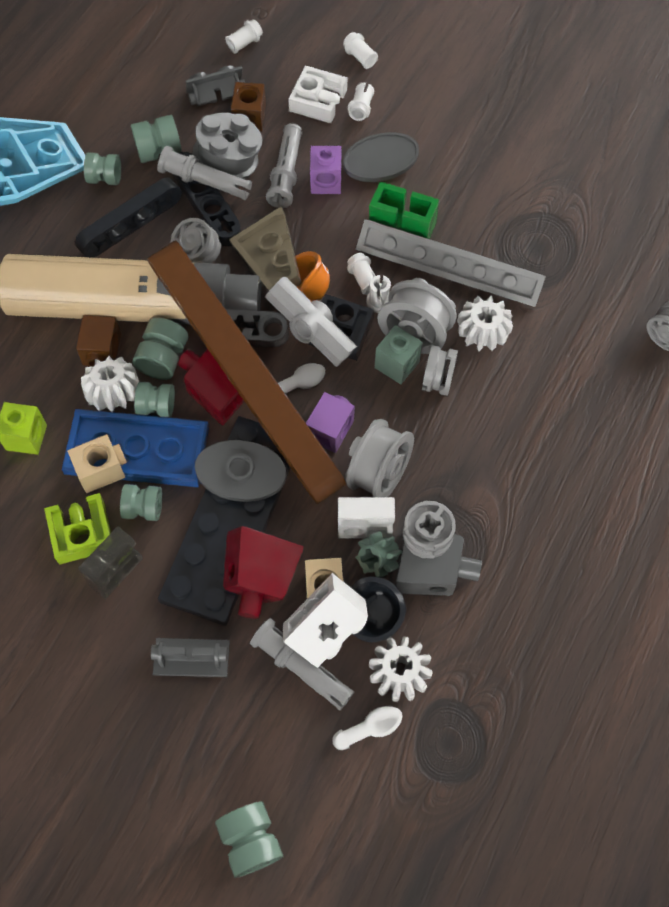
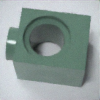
M395 325L376 347L375 368L402 385L420 362L423 342Z

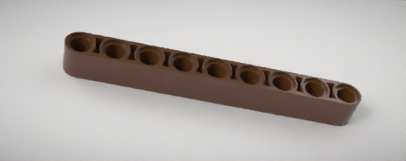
M175 240L149 256L147 261L315 503L319 504L347 485L336 465L180 244Z

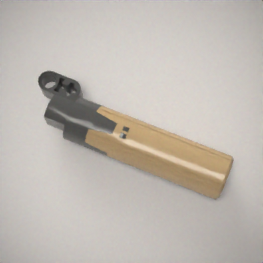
M7 254L3 257L0 264V307L6 315L82 319L83 315L116 317L117 321L149 322L152 318H164L177 324H190L147 260ZM193 263L238 328L241 322H245L247 328L243 329L242 334L251 346L280 347L286 343L289 337V328L284 316L274 311H261L262 283L258 275L230 274L228 264ZM256 322H258L259 336H256L254 329H257ZM272 323L280 324L283 328L279 335L272 337L265 333L268 325Z

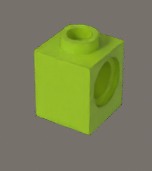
M4 402L0 413L1 444L7 451L39 455L47 424L38 407Z

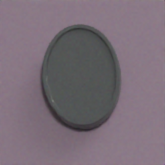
M385 132L374 134L359 140L347 150L343 160L344 170L350 177L364 182H380L393 179L413 167L419 156V145L415 139L402 133Z
M229 440L215 443L205 448L198 455L195 462V472L200 483L213 494L233 501L252 502L269 498L281 490L287 476L285 465L276 453L265 446L249 441Z

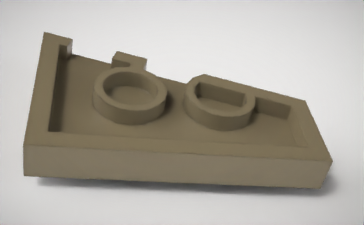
M279 207L229 239L233 248L253 274L260 277L261 283L267 292L282 277H287L296 287L302 283L286 216L282 207Z

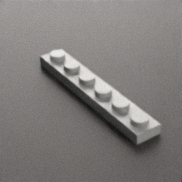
M367 219L364 220L355 249L536 307L546 278L542 274Z

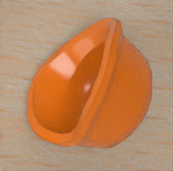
M313 251L300 253L295 256L302 282L297 288L311 302L315 300L320 301L324 297L330 283L329 270L322 263L321 256Z

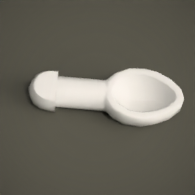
M316 363L304 364L296 369L293 376L278 382V385L285 394L296 388L310 389L319 384L324 378L325 367Z
M392 706L378 707L366 716L364 722L345 731L341 729L336 732L332 740L333 745L338 750H346L350 748L349 745L368 736H387L400 725L402 712Z

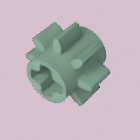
M381 531L371 534L369 538L358 542L361 549L356 559L363 568V573L375 572V576L381 578L387 575L388 572H392L400 567L396 560L402 553V550H399L397 543L394 541V536L383 538Z

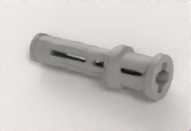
M287 124L284 127L277 166L270 173L272 183L271 188L266 192V200L270 205L277 208L289 207L293 202V194L291 192L292 187L297 182V174L294 169L302 136V129L296 124Z
M165 146L159 157L157 169L162 174L165 172L182 177V181L186 183L195 180L240 197L243 200H246L249 196L248 192L239 189L238 186L251 190L252 181L201 164L194 155L188 157L174 152L170 146Z
M271 618L264 622L250 641V645L254 648L259 646L274 658V664L277 667H287L316 692L326 698L339 711L343 709L354 694L352 689L340 682L323 666L315 667L283 642V632L275 627V621Z

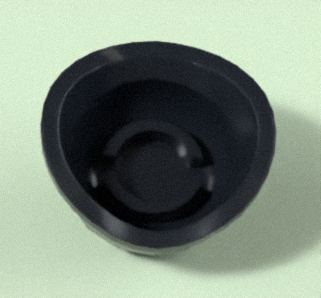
M371 576L356 581L350 588L365 599L368 617L364 627L353 635L365 642H380L390 638L399 630L406 616V604L401 592L390 581L380 577Z

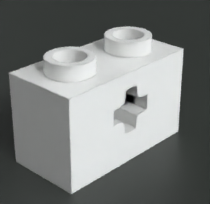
M332 573L283 623V642L318 668L326 659H332L339 652L342 643L351 633L356 634L364 627L368 617L365 599Z

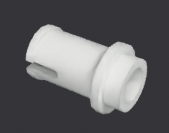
M246 20L243 27L227 36L225 40L233 53H238L239 50L252 41L258 42L263 31L256 20Z
M352 32L345 38L343 43L345 51L348 54H353L365 69L371 68L378 60L377 53L364 42V37L361 34Z
M366 83L358 84L354 98L348 104L349 115L356 121H362L370 115V102L374 95V88L370 84L366 92H364Z
M357 253L348 259L347 270L350 274L354 275L362 294L368 295L370 293V280L375 274L370 266V258L363 253Z
M380 275L374 276L370 280V293L366 298L368 308L374 309L375 313H379L381 307L389 302L388 296L391 282L386 276H383L382 284L380 283Z

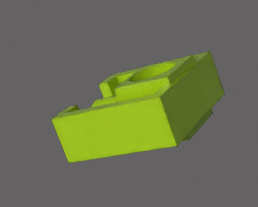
M100 493L86 497L92 520H85L83 508L78 503L71 504L68 510L71 524L66 526L63 520L64 515L59 505L44 508L54 558L59 565L115 549L104 500ZM89 534L86 542L74 544L80 535Z

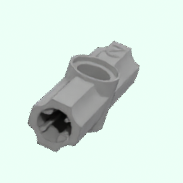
M282 277L266 294L265 298L290 321L289 327L295 338L303 343L311 342L336 367L357 347L332 322L333 315L327 305L318 300L311 302L287 277Z

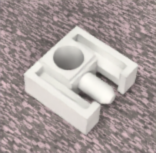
M305 66L289 97V111L332 123L335 117V105L339 104L340 98H344L347 92V77Z
M394 497L338 498V538H369L371 534L381 531L383 538L393 536V523L395 521Z

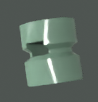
M172 115L155 118L154 124H150L148 121L130 124L141 163L157 160L165 146L172 147L176 153L182 152L179 135Z
M152 318L149 320L142 336L145 341L140 342L132 363L137 370L147 376L159 380H168L172 378L179 362L178 356L184 350L188 340V333L182 326L171 320Z
M264 802L246 805L216 820L215 824L222 844L233 847L228 853V861L234 878L253 873L284 857L274 834L266 833L271 821Z

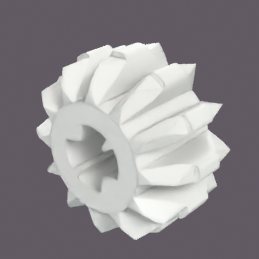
M477 296L474 299V303L466 302L457 320L459 336L466 337V346L475 343L477 344L478 351L483 346H487L493 351L497 344L504 345L513 328L511 310L504 309V301L494 303L492 296L487 301H483Z
M108 356L106 361L102 362L95 359L94 367H85V375L81 377V386L89 405H94L98 411L107 407L113 413L115 407L121 406L126 409V401H134L139 379L132 363H126L122 357L113 361Z
M406 636L402 638L401 646H397L393 638H388L387 649L377 646L375 654L378 658L370 659L369 668L376 671L370 675L371 683L383 682L378 693L383 696L389 689L393 690L392 700L398 702L400 692L404 691L409 701L415 697L414 689L424 692L427 685L423 679H431L433 673L432 670L424 667L430 663V655L418 656L422 650V644L416 643L411 649L408 647L409 638ZM397 663L405 664L404 675L395 674Z

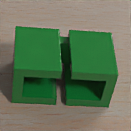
M380 181L369 205V220L430 239L437 222L440 199L413 191L408 212L405 211L407 189Z

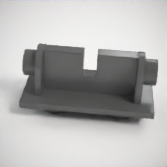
M229 65L220 68L215 73L206 75V73L201 72L192 75L190 79L186 80V93H188L191 105L197 104V106L217 102L215 94L217 90H220L223 100L233 98L235 82L245 83L244 79L241 80L242 66L234 68V66Z
M156 638V645L151 647V660H154L153 675L227 677L230 640Z

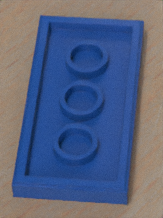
M75 409L62 472L64 475L77 476L67 450L107 434L112 446L120 445L127 461L126 464L121 465L125 478L121 480L199 487L200 481L195 472V462L198 455L206 448L209 430L208 421ZM100 459L93 466H101L107 459Z

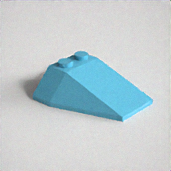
M0 117V206L17 203L84 170L85 154L66 123Z

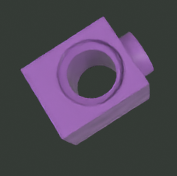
M311 146V194H341V146Z
M326 392L323 393L306 422L323 448L334 453L337 452L354 422L355 406L342 396H332Z

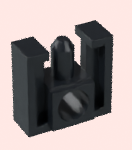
M325 294L322 302L330 309L333 315L332 322L345 335L350 336V340L357 346L347 358L357 361L374 319V309ZM342 315H349L352 317L349 321L342 322L337 319Z

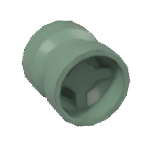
M86 153L84 159L85 181L92 184L105 181L108 185H118L121 178L120 156L118 154H108L106 157H103L98 153Z
M138 382L134 399L135 413L147 416L156 411L160 417L171 418L175 403L174 385L162 384L157 389L150 382Z
M125 484L120 499L121 517L123 519H135L139 515L149 521L159 520L162 509L161 487L148 486L146 489L140 490L137 485Z

